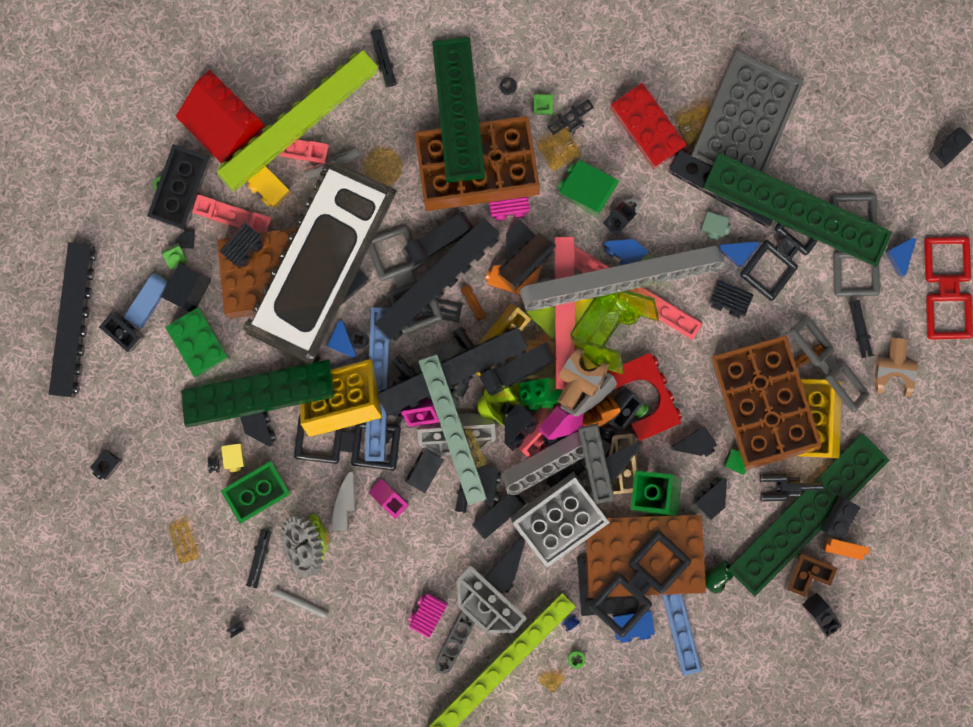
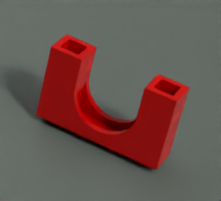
M651 353L607 371V373L614 377L617 383L614 389L635 380H644L651 383L658 392L659 403L656 410L650 416L630 424L637 441L647 439L681 424L680 419L683 418L679 408L675 409L672 403L675 401L671 390L667 391L664 385L667 383L663 373H659L657 366H659L658 360Z

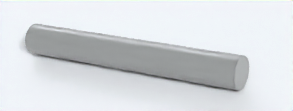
M276 588L273 595L325 619L329 613L281 589Z

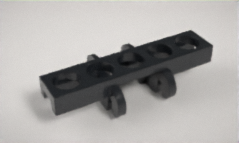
M587 99L577 107L572 105V110L564 116L559 114V119L547 126L552 135L554 136L567 127L570 129L568 132H572V134H575L574 131L580 126L584 128V121L581 122L580 118L594 109L590 100ZM588 103L590 108L587 110L583 109V106ZM578 109L582 110L581 114L577 111ZM573 114L574 120H568L567 115ZM577 120L578 124L571 127L570 124ZM558 125L559 129L553 131L551 127Z

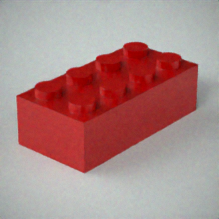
M643 82L611 104V111L653 170L686 147V143Z

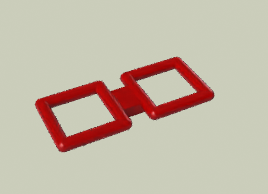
M968 236L926 237L924 239L925 280L929 283H939V294H928L926 296L927 337L930 340L971 339L973 337L972 295L970 293H960L959 282H969L971 280L970 238ZM932 244H962L963 274L933 275ZM934 301H964L965 331L935 332Z

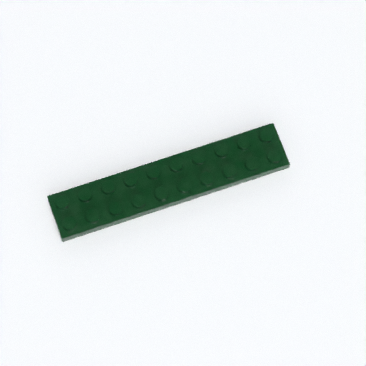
M721 153L717 154L702 188L873 267L878 266L892 234L891 231Z
M861 433L839 455V458H836L812 482H823L824 489L803 491L801 496L797 497L727 570L755 597L821 531L839 496L850 501L890 460Z

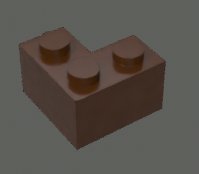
M798 553L784 589L806 597L812 579L831 586L837 568Z

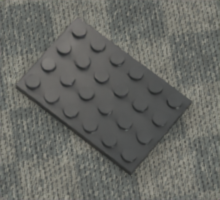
M738 50L734 51L690 156L712 166L717 154L721 153L765 173L804 82Z

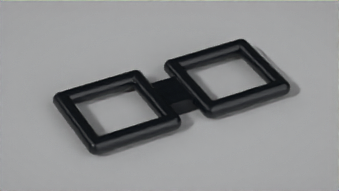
M779 223L775 226V231L782 236L778 244L775 246L769 240H765L740 273V276L769 301L775 300L798 269V265L792 260L797 251L806 256L818 242L810 239L806 246H804L784 229L785 226ZM767 250L789 267L772 291H769L749 274Z
M299 415L294 458L297 460L337 464L340 459V451L352 452V466L393 471L397 466L401 427L395 424H387L386 431L393 432L389 462L365 461L364 459H359L362 429H366V422L356 424L354 433L343 432V428L335 430L332 456L302 452L305 430L301 425Z
M656 531L630 559L629 566L637 572L634 577L628 581L622 574H617L589 605L590 610L620 637H625L652 607V602L644 594L651 587L658 593L663 594L691 564V559L661 531ZM658 540L682 561L662 584L638 564ZM619 583L643 604L622 628L599 607Z

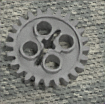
M301 514L285 519V523L282 524L284 528H281L283 535H280V537L284 541L281 545L285 547L283 552L287 554L286 560H290L289 566H294V572L298 571L299 576L311 577L316 575L322 569L321 564H324V561L321 559L324 557V554L321 552L324 547L320 546L322 539H318L319 532H315V525L311 526V520H307L306 516L302 517Z

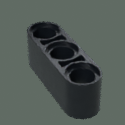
M508 494L481 516L479 520L475 521L472 526L485 540L527 503L519 494Z

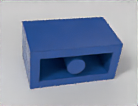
M648 610L625 637H620L615 633L616 640H620V643L632 641V638L639 637V640L650 639L651 635H655L652 611ZM636 612L612 615V619L622 628Z

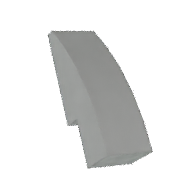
M606 373L603 383L594 397L582 392L572 410L563 405L560 407L577 417L602 401L614 389L617 383L612 375Z
M354 471L348 473L338 492L332 517V531L348 530V511L356 510Z

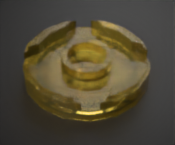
M384 148L373 151L367 157L364 167L368 179L373 184L382 187L390 186L397 182L403 168L400 157L394 151Z

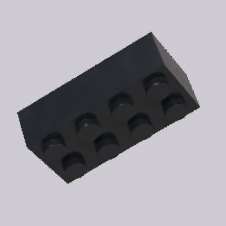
M173 144L147 217L186 231L211 158Z

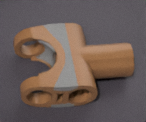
M891 338L889 358L877 357L875 367L876 393L882 394L888 379L896 376L903 384L904 396L910 397L912 395L917 376V361L906 360L907 339Z
M578 348L571 355L559 374V378L568 384L557 401L571 410L582 392L594 397L602 385L609 368V364L603 362L594 371H584L580 367L581 358L584 354V350Z

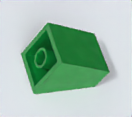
M578 160L576 164L573 162L567 172L570 175L567 180L562 179L557 187L560 190L558 195L598 218L618 185L619 180Z
M635 471L631 510L658 515L678 516L682 478L672 474Z

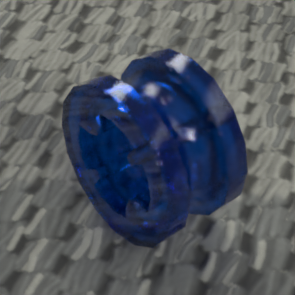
M573 614L561 624L566 626L565 630L568 632L576 627L580 620H576V615Z

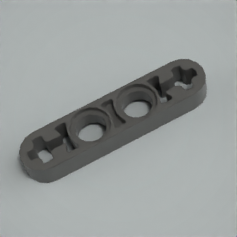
M461 611L436 660L435 668L441 674H447L451 671L475 625V622L471 619L468 621L472 622L471 626L466 622L460 621L461 618L465 620L467 617L463 611ZM459 625H464L467 628V633L463 636L458 635L456 632V628ZM451 642H455L458 645V650L455 653H451L447 649V645ZM445 652L448 656L454 657V659L451 660L449 658L447 662L449 668L442 670L440 669L441 665L438 663L445 660L446 656L442 655Z

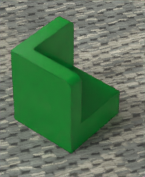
M730 449L723 466L744 475L746 470L744 469L739 451Z

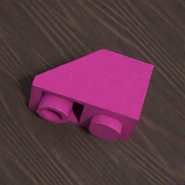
M557 406L539 426V431L548 440L579 432L578 427H582L583 414L575 417L561 409L560 406Z
M382 478L368 492L394 519L409 506V503Z

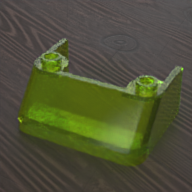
M628 290L595 297L571 331L572 343L577 348L583 349L584 355L594 365L600 367L603 362L609 364L608 370L623 374L624 368L620 352L604 346L620 323L632 325L638 321L640 316L658 321L659 316L655 298Z

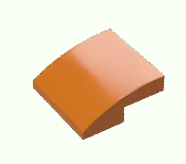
M608 394L602 401L583 414L582 426L598 423V427L602 426L620 412L619 406Z
M829 538L824 543L823 550L863 560L864 554L869 555L870 547Z

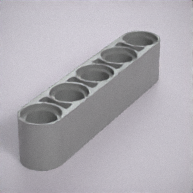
M579 432L567 436L505 471L502 478L507 493L510 495L519 494L584 458Z

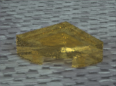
M552 673L543 676L538 682L554 694L565 677Z

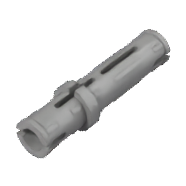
M355 146L341 154L340 152L337 153L336 156L326 160L325 164L319 163L304 170L308 181H311L316 177L326 174L329 169L334 170L341 166L343 168L346 166L345 164L361 157Z

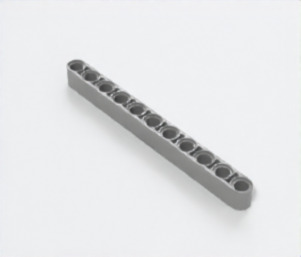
M710 246L527 285L520 290V295L525 309L532 311L718 271L725 266V262L717 246Z

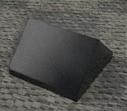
M177 263L160 297L191 312L197 309L211 280Z

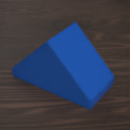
M911 238L885 252L900 277L907 274L916 238Z
M759 242L719 245L718 248L737 267H741L759 246Z
M342 320L338 321L327 347L355 358L357 355L350 342L345 324Z

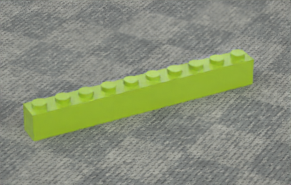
M364 50L360 53H354L346 65L341 64L335 70L333 76L324 78L320 83L321 86L317 89H311L303 101L298 100L291 107V111L287 114L286 112L282 113L273 126L270 124L265 127L261 136L252 138L248 142L249 146L244 150L239 149L235 152L234 158L231 161H225L218 167V177L232 193L237 191L378 72V66Z
M560 592L427 727H457L576 606Z

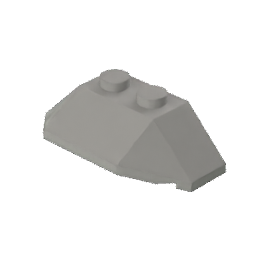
M476 413L459 414L472 454L479 453L496 440L495 422L483 418ZM440 422L417 427L420 447H424L438 456L451 455Z
M469 566L457 579L458 608L485 633H514L527 619L473 567Z

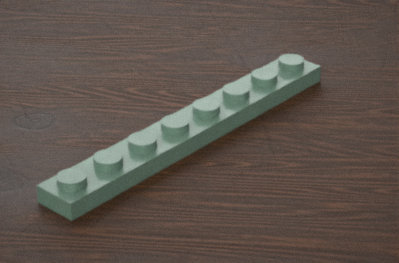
M438 353L419 359V364L467 503L470 505L486 500L487 496Z

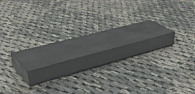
M598 423L578 427L595 504L614 500V494Z

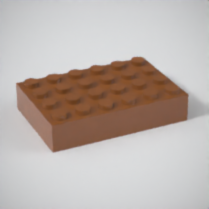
M522 116L479 123L485 171L484 179L446 182L441 128L414 132L425 210L433 211L540 195V184L529 117Z
M330 222L315 225L276 303L277 312L324 304L339 274L335 228ZM300 227L258 233L265 239L264 246L259 252H255L250 257V263L246 267L242 266L241 269L219 252L230 238L217 239L224 314L228 318L232 319L257 314ZM341 286L332 304L342 302Z
M786 335L712 357L711 363L745 470L821 448L819 435Z
M702 515L607 518L610 523L585 540L588 598H596L617 574H622L630 581L637 573L629 566L630 559L656 531H661L691 559V564L663 594L658 593L651 587L644 596L706 593ZM658 540L638 564L662 584L682 561ZM619 583L607 597H627L633 595Z

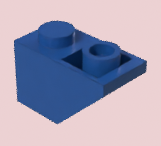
M634 239L606 241L603 245L606 248L604 251L610 257L616 256L620 260V265L640 262L648 253Z

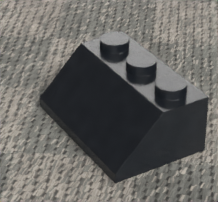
M538 233L536 236L532 234L525 241L527 245L523 249L519 247L512 254L513 259L509 263L505 261L498 268L500 271L498 276L514 292L555 252L556 245L541 233Z

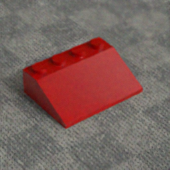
M210 69L195 83L175 116L221 164L231 160L235 152L242 149L265 127L260 119Z

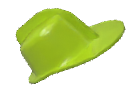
M485 389L484 395L477 402L479 415L491 421L496 419L501 425L505 426L506 414L500 412L502 403L496 400L494 396H490Z

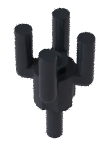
M787 474L759 475L760 482H776V493L760 494V501L762 502L787 501L790 497H800L801 491L824 489L823 482L800 483V477L789 478Z

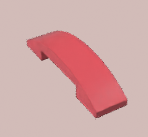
M259 131L254 137L258 138L263 132ZM296 140L278 156L325 164L329 144Z
M197 195L192 211L196 215L236 228H240L246 222L257 233L267 232L271 222V217L240 209L201 195Z

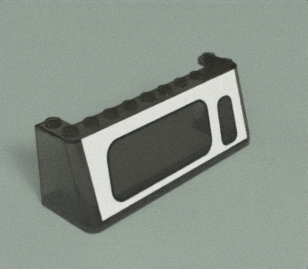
M335 161L326 162L320 172L322 179H318L313 188L316 192L313 198H308L304 206L307 210L304 215L300 214L296 222L298 228L296 232H291L287 240L290 244L287 250L283 248L278 258L281 262L278 267L274 266L270 274L272 280L270 284H265L261 292L264 296L261 302L257 300L252 310L255 312L252 319L248 318L242 328L245 331L244 336L305 366L312 364L397 192L394 188Z

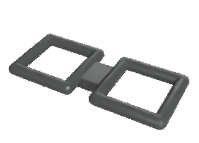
M834 194L831 196V204L839 207V202L869 201L870 222L878 225L876 194ZM840 251L833 253L834 295L836 297L878 296L880 294L879 264L877 267L871 266L872 289H842L841 259L855 258Z
M402 225L366 239V245L379 279L385 281L393 278L396 284V289L386 293L390 308L396 303L395 297L405 294L418 282L415 281L411 271L420 268L422 262L413 268L409 263L385 272L374 244L400 234L404 235L406 243L409 244L413 241V237L407 225ZM435 299L430 303L434 315L416 321L410 328L406 326L402 330L404 334L443 319L438 302Z
M804 316L790 329L789 333L813 364L820 366L825 372L826 380L850 411L856 412L870 396L869 392L844 361L839 363L835 361L831 356L834 351L833 346L811 318ZM805 325L825 349L819 356L815 354L799 333ZM841 371H843L861 394L854 402L835 379Z

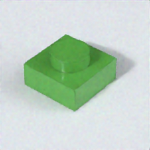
M534 94L533 115H553V95Z
M179 243L161 251L170 269L175 268L177 263L183 264L188 262Z

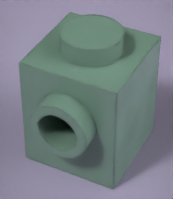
M707 211L700 232L706 233L707 237L713 240L722 239L724 234L728 235L731 224H728L730 218Z

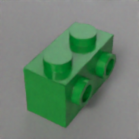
M544 378L520 383V405L527 407L529 411H538L539 407L553 408V405L561 404L557 401L561 395V389H556V379Z

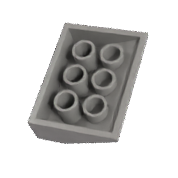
M574 472L511 517L512 524L546 568L610 523Z

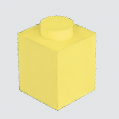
M243 444L221 446L224 469H229L230 472L241 471V467L246 466Z

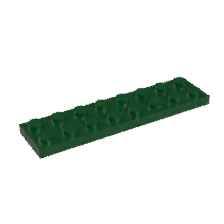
M470 37L432 41L446 182L484 179L485 171Z
M328 359L181 390L184 426L189 428L334 398L335 391L331 361Z

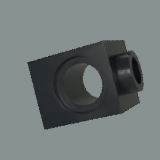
M622 201L603 224L617 236L637 213Z
M103 450L90 468L93 470L92 474L96 478L107 480L123 461L109 450ZM103 461L109 463V469L106 472L101 469Z

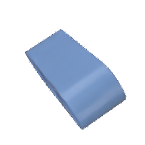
M154 272L128 309L124 319L142 329L156 309L155 305L158 306L162 299L160 295L168 280Z

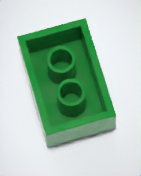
M201 308L191 311L165 327L194 377H199L230 359Z
M274 461L266 463L221 490L240 524L292 494Z

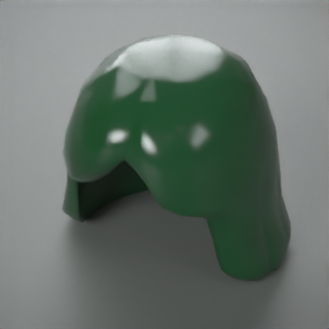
M724 559L705 571L706 588L714 594L721 593L725 589V584L733 578V575L727 570L730 564Z

